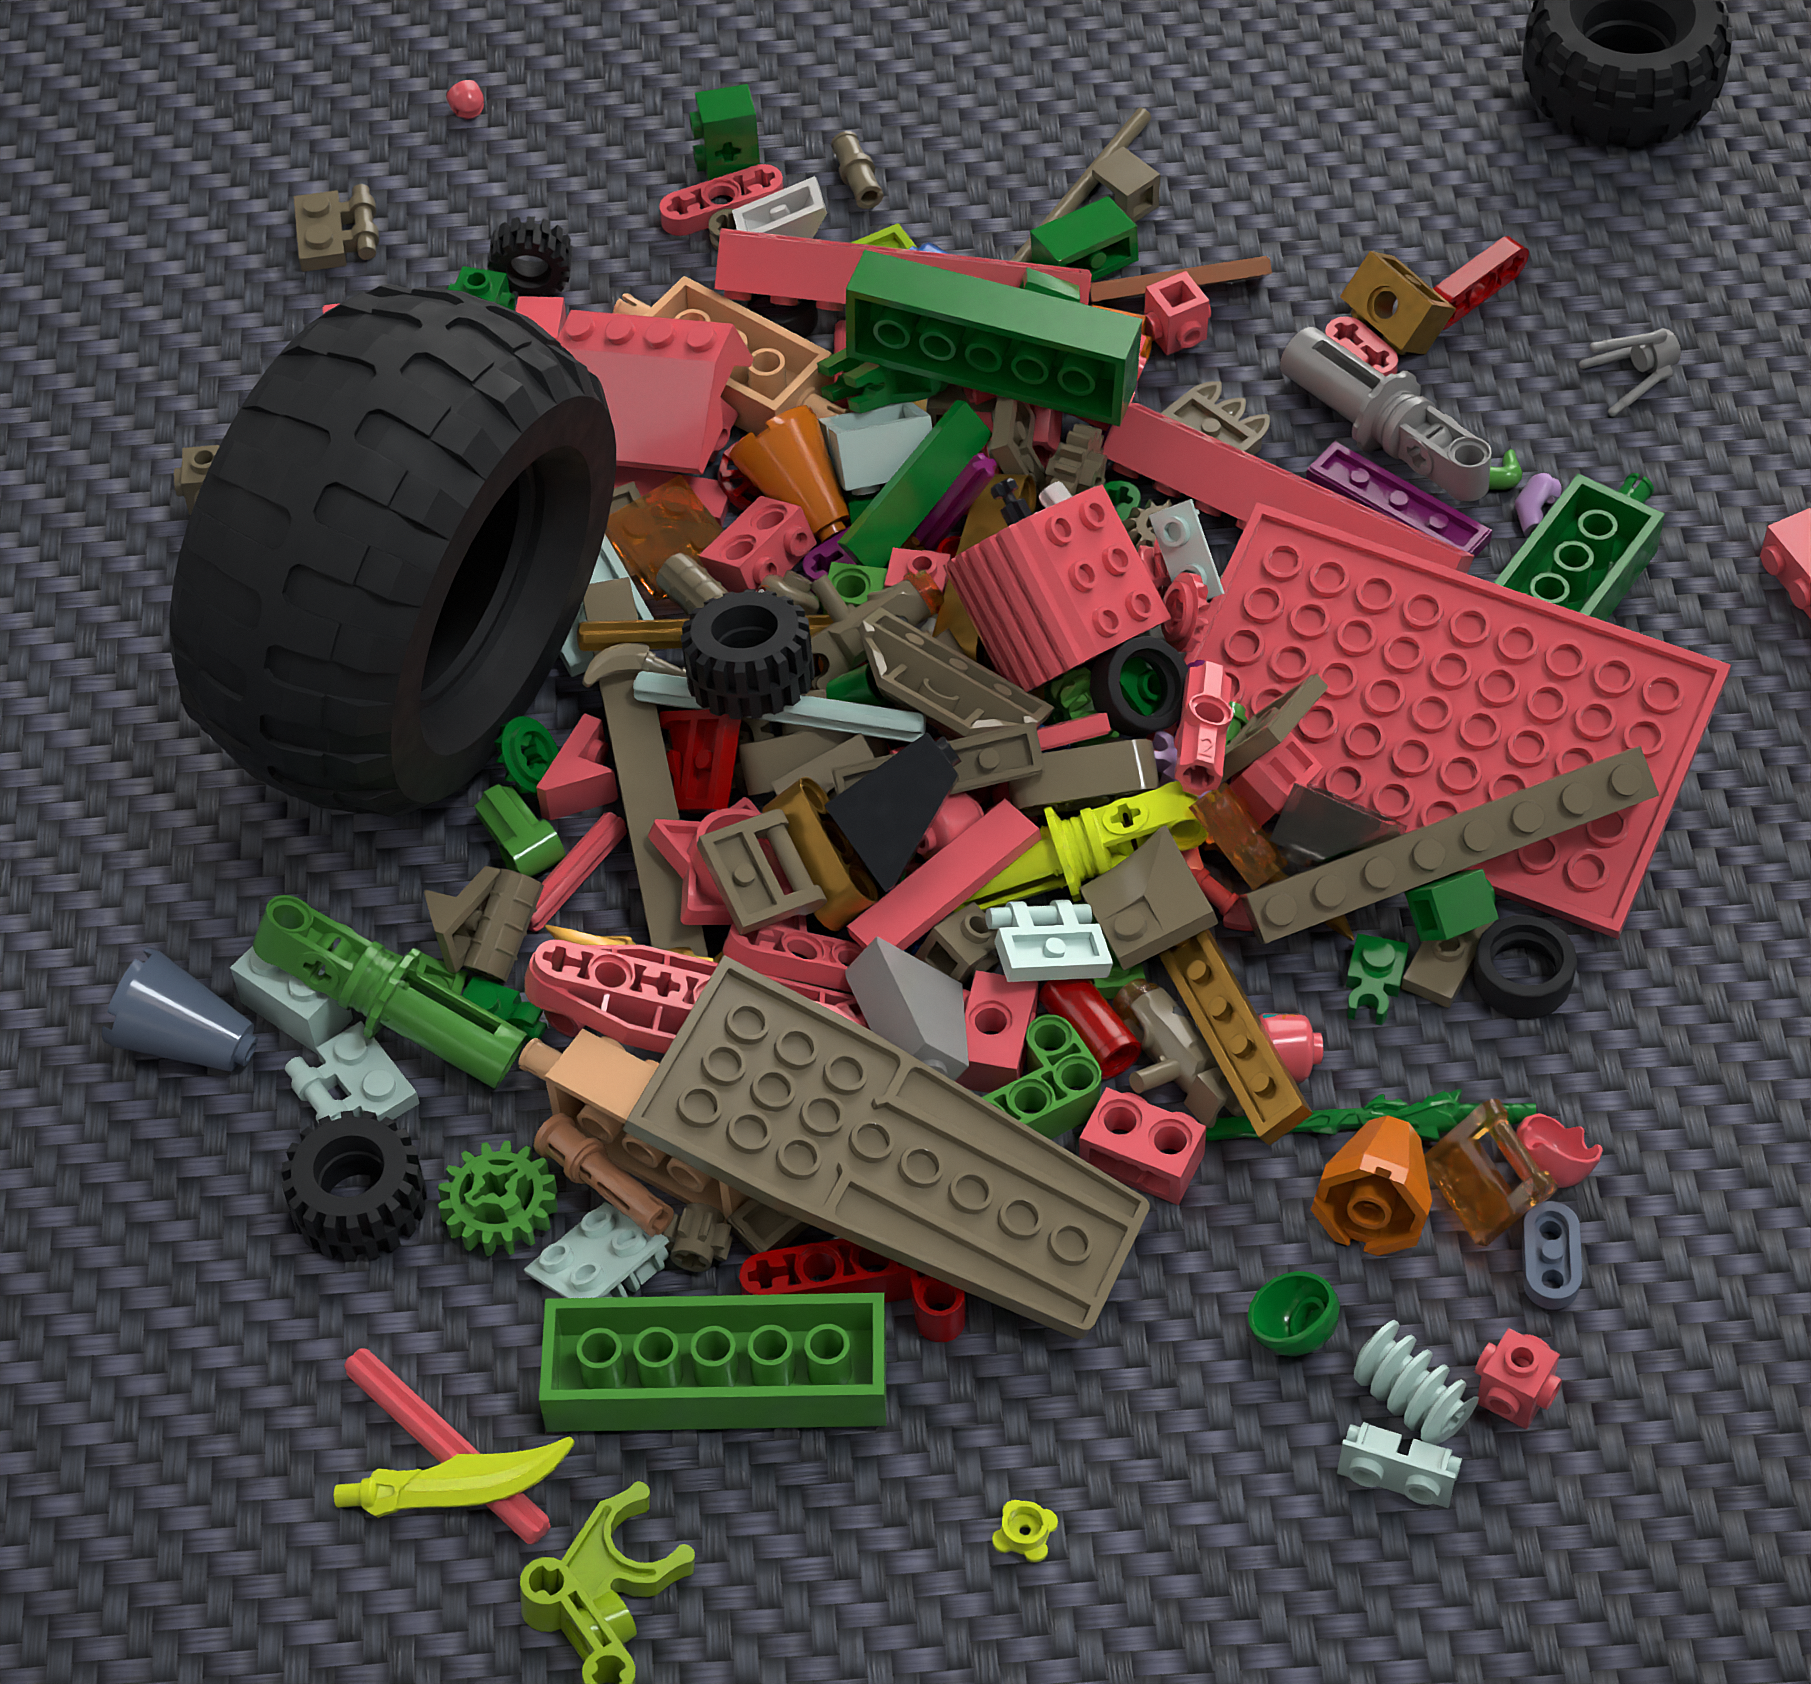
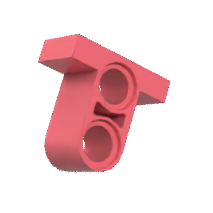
M1290 732L1280 744L1259 757L1205 810L1217 820L1220 826L1237 843L1242 845L1276 812L1283 808L1323 766Z

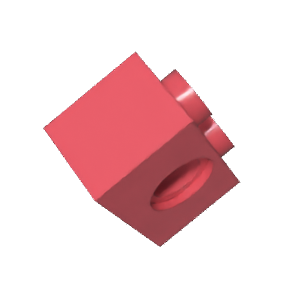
M976 970L971 990L963 989L969 1067L955 1082L966 1089L991 1093L1022 1078L1026 1062V1032L1028 1026L1036 1019L1038 1013V981L1007 982L1005 975ZM987 1031L999 1032L994 1035L984 1034Z

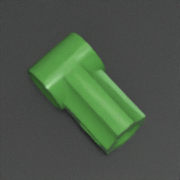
M500 784L495 785L484 791L480 801L474 805L476 816L498 844L501 857L508 870L533 877L561 862L566 856L563 845L550 823L545 819L539 822L512 786L503 787Z

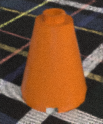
M801 405L766 421L765 423L768 428L757 437L751 431L732 448L729 455L734 465L765 497L801 506L815 540L819 539L821 543H824L846 529L844 523L850 518L817 416L811 407L808 408L807 405Z

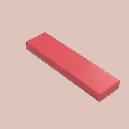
M1004 799L847 926L850 937L863 949L878 936L904 951L1041 840L1039 828L1010 802Z

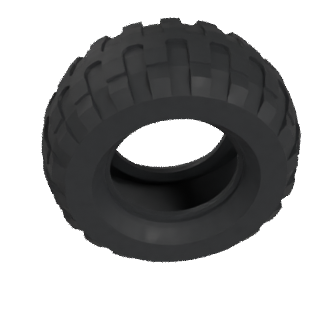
M393 284L381 285L366 294L359 293L350 297L307 325L270 364L241 406L212 460L187 524L172 587L169 615V641L172 662L178 681L181 701L187 715L198 723L201 730L210 735L226 751L225 753L253 778L291 797H296L320 808L359 814L373 812L397 818L453 794L469 782L498 751L494 741L501 736L500 726L516 717L524 716L537 696L569 635L596 566L609 519L616 475L615 431L604 390L598 377L589 372L587 366L577 361L561 343L529 317L495 302L487 301L462 291L427 287L410 289Z

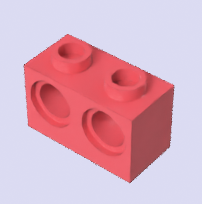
M759 496L699 555V558L704 568L707 569V573L716 581L721 582L722 587L728 592L740 593L744 592V589H755L757 591L765 576L779 575L784 577L786 571L791 570L817 542L801 506Z
M1106 1087L1079 1138V1158L1123 1184L1179 1205L1205 1154L1206 1126L1198 1123L1188 1114L1182 1112L1172 1113L1151 1105L1137 1094L1130 1092L1121 1093ZM1121 1129L1129 1133L1118 1135L1111 1131ZM1164 1149H1173L1178 1151L1179 1153L1165 1154L1160 1151Z

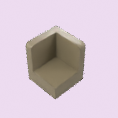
M1121 147L1092 167V176L1115 193V203L1134 223L1159 207L1160 174L1126 148Z

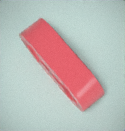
M1347 316L1338 317L1327 324L1325 329L1327 336L1366 363H1369L1385 376L1391 373L1397 374V353L1363 322Z

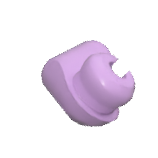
M1548 473L1532 476L1515 500V508L1526 538L1532 534L1544 518L1541 509L1544 503H1554L1555 499L1553 496L1560 497L1562 488L1560 482L1552 478Z

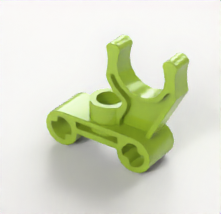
M640 1481L635 1482L624 1492L598 1503L562 1560L553 1557L538 1558L530 1562L520 1576L521 1614L524 1621L531 1628L540 1632H552L562 1629L584 1662L582 1667V1684H635L636 1667L623 1644L636 1637V1626L627 1606L616 1592L636 1597L657 1596L675 1581L694 1573L695 1552L687 1544L679 1545L668 1557L653 1563L633 1561L623 1556L615 1548L612 1536L617 1526L627 1518L646 1513L649 1510L650 1489L645 1483Z

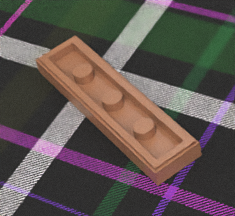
M1262 256L1091 283L1088 304L1145 296V288L1184 271H1187L1198 287L1265 277L1272 274L1270 258Z

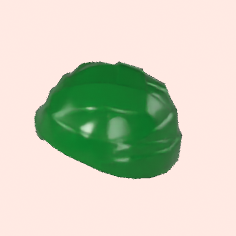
M1304 1271L1282 1274L1267 1282L1254 1296L1248 1310L1249 1326L1257 1342L1276 1354L1295 1357L1312 1353L1321 1349L1334 1334L1338 1324L1340 1302L1329 1281L1316 1274Z

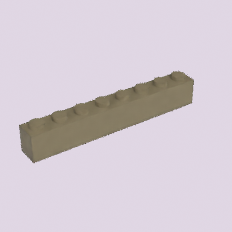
M1641 746L1627 749L1241 894L1240 898L1257 943L1266 944L1659 796Z

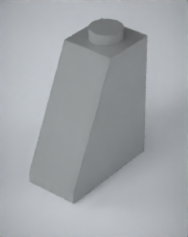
M876 936L845 970L846 979L870 1030L955 1081L969 1067L962 983Z

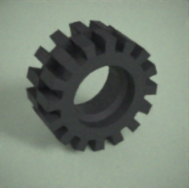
M527 216L526 223H522L519 217L512 218L511 226L503 222L499 225V231L495 230L492 234L488 270L507 273L510 293L516 291L518 296L532 294L533 297H542V293H545L547 297H554L556 289L562 292L565 289L566 282H569L572 245H570L571 239L568 234L563 235V228L556 225L553 229H550L551 221L544 218L541 224H536L535 217ZM534 256L542 259V261L529 262L518 257Z

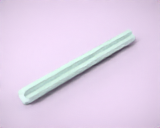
M642 671L638 673L636 680H634V698L638 701L694 710L710 709V707L702 708L696 703L695 697H692L688 690L687 677ZM800 695L801 700L794 706L786 705L783 707V712L775 715L768 713L764 714L763 718H759L760 720L851 734L862 733L864 736L910 743L926 732V716L919 712Z

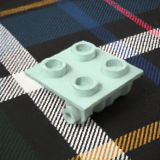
M604 1202L597 1209L586 1214L582 1221L560 1240L545 1248L541 1255L523 1270L527 1275L564 1298L628 1297L621 1282L630 1291L636 1292L640 1289V1284H644L655 1273L660 1272L665 1267L663 1261L669 1257V1253L664 1247L669 1240L662 1234H655L654 1237L649 1236L628 1216L611 1204Z

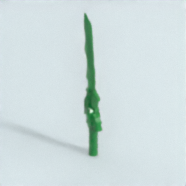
M1457 1089L1449 1093L1441 1091L1434 1096L1428 1095L1422 1103L1416 1102L1408 1106L1407 1102H1402L1401 1099L1386 1100L1385 1095L1381 1094L1372 1099L1364 1108L1314 1110L1310 1117L1288 1133L1314 1131L1336 1135L1340 1129H1361L1369 1120L1388 1115L1409 1122L1421 1140L1439 1143V1133L1456 1132L1459 1128L1458 1125H1484L1486 1123L1488 1125L1520 1124L1525 1117L1536 1114V1103L1463 1104L1459 1103L1462 1090ZM1247 1116L1216 1118L1217 1121L1213 1128L1206 1127L1205 1141L1236 1137L1260 1139Z

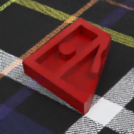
M710 709L660 712V727L670 730L673 750L667 752L666 756L669 771L674 777L673 790L677 809L690 814H711L717 810L727 809L741 720L730 719L728 714L717 716L710 713Z

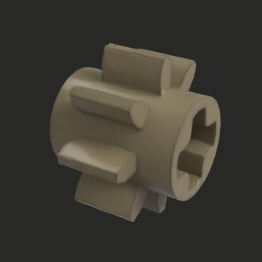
M691 1203L684 1208L682 1217L677 1214L673 1215V1219L668 1228L663 1232V1236L669 1240L664 1247L667 1251H672L670 1258L677 1266L689 1271L704 1272L711 1267L713 1258L724 1262L727 1260L733 1237L729 1236L731 1225L724 1223L725 1217L723 1213L707 1204Z

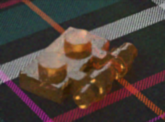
M1225 781L1217 790L1208 792L1188 808L1254 891L1287 866L1289 862L1277 848L1281 843L1272 832L1266 834L1248 811L1252 807L1243 795L1237 797Z

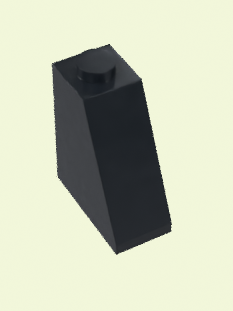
M926 732L824 805L886 893H889L898 885L960 779L953 767L962 761L944 736L934 741L929 732Z

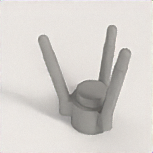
M1661 328L1651 333L1593 342L1589 345V349L1592 352L1618 350L1581 360L1579 367L1587 369L1631 357L1637 370L1652 373L1608 410L1609 416L1614 417L1658 382L1673 376L1671 366L1679 362L1681 349L1676 336L1669 329Z

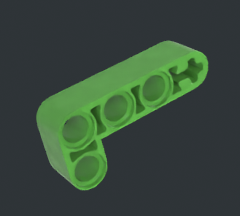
M1057 1015L1037 1017L1030 1023L1026 1032V1067L1029 1074L981 1098L1051 1140L1089 1121L1101 1098L1102 1071L1096 1059L1065 1018ZM1053 1047L1058 1050L1046 1051L1043 1048ZM1074 1086H1080L1086 1089L1077 1091L1069 1088ZM1027 1109H1035L1040 1112L1034 1114H1026L1022 1111Z

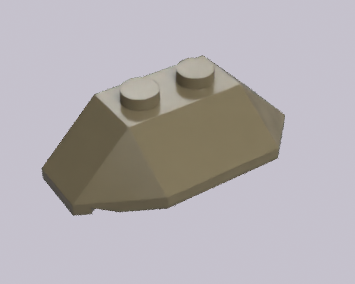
M881 607L866 617L859 627L876 685L882 697L894 703L896 709L922 713L926 716V722L936 727L939 734L948 741L1035 721L1037 729L1051 715L1054 709L1052 705L1029 692H1025L1024 689Z

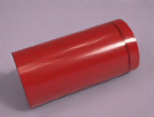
M1089 978L1048 980L1040 991L1039 1001L1050 1015L1065 1018L1072 1025L1098 1062L1102 1071L1101 1079L1114 1078L1125 1072L1136 1062L1142 1051L1141 1043Z

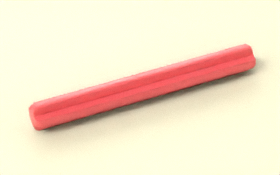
M360 1348L353 1356L346 1360L344 1366L347 1376L440 1463L451 1459L457 1454H480L371 1351ZM522 1492L500 1501L485 1504L527 1544L537 1543L550 1530L551 1525L548 1516Z

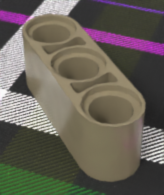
M814 728L737 745L747 796L775 791L771 782L858 734ZM864 736L875 758L889 755L886 739Z
M1147 739L1127 740L1042 753L1046 773L1007 781L1011 804L1026 817L1045 815L1044 808L1049 806L1053 808L1056 814L1082 810L1088 807H1102L1121 798L1133 797L1160 788L1153 743Z

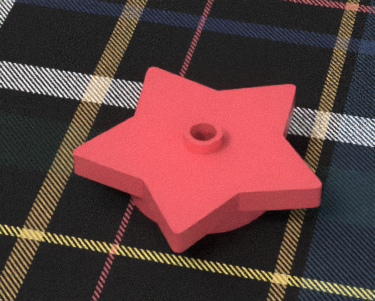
M742 798L731 808L712 812L701 822L655 819L648 838L683 879L680 920L684 925H732L734 923L699 852L697 842L701 835L762 814L749 798ZM757 839L784 895L793 893L768 839ZM798 914L772 924L807 932L806 915Z

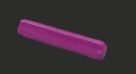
M978 453L972 457L917 527V534L914 537L920 542L918 546H924L929 551L938 548L939 544L946 538L994 478L997 463L993 458L988 459L984 453Z

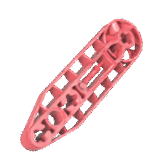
M553 939L543 942L538 946L536 952L533 953L525 974V994L528 1000L536 1007L567 1015L621 1044L666 1054L719 963L646 945H580ZM762 974L870 1030L855 996Z

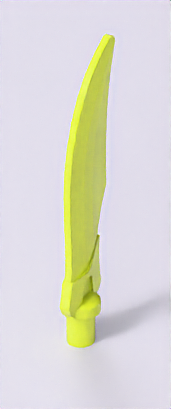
M566 1437L539 1448L510 1453L457 1454L451 1459L426 1470L395 1471L379 1468L371 1474L370 1478H363L361 1483L336 1485L334 1488V1502L337 1508L362 1506L364 1510L378 1518L404 1509L467 1507L489 1504L521 1493L543 1480L567 1456L574 1446V1440L571 1437Z

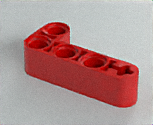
M843 1238L760 1252L750 1256L740 1268L741 1295L884 1293L885 1303L911 1298L918 1330L928 1340L934 1342L951 1341L959 1336L965 1327L964 1290ZM872 1265H881L886 1267L884 1270L879 1272H870L865 1270L867 1267ZM817 1275L831 1276L830 1279L823 1282L810 1280ZM790 1281H796V1285H790ZM937 1303H945L951 1306L944 1311H935L929 1308Z

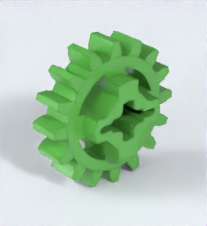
M504 1141L500 1151L492 1152L488 1142H485L481 1146L482 1155L474 1157L466 1150L461 1153L464 1163L462 1168L448 1165L446 1172L449 1182L440 1183L438 1186L441 1199L438 1206L442 1221L446 1222L450 1237L454 1239L462 1235L466 1250L470 1251L478 1243H483L486 1256H492L496 1245H504L505 1250L511 1255L515 1253V1242L520 1239L530 1246L535 1244L533 1234L535 1228L543 1231L550 1229L548 1214L558 1211L555 1195L558 1191L555 1177L549 1174L547 1161L544 1157L533 1160L530 1147L525 1146L518 1154L512 1152L510 1141ZM527 1204H529V1206L527 1207V1209L524 1210V1206H526Z

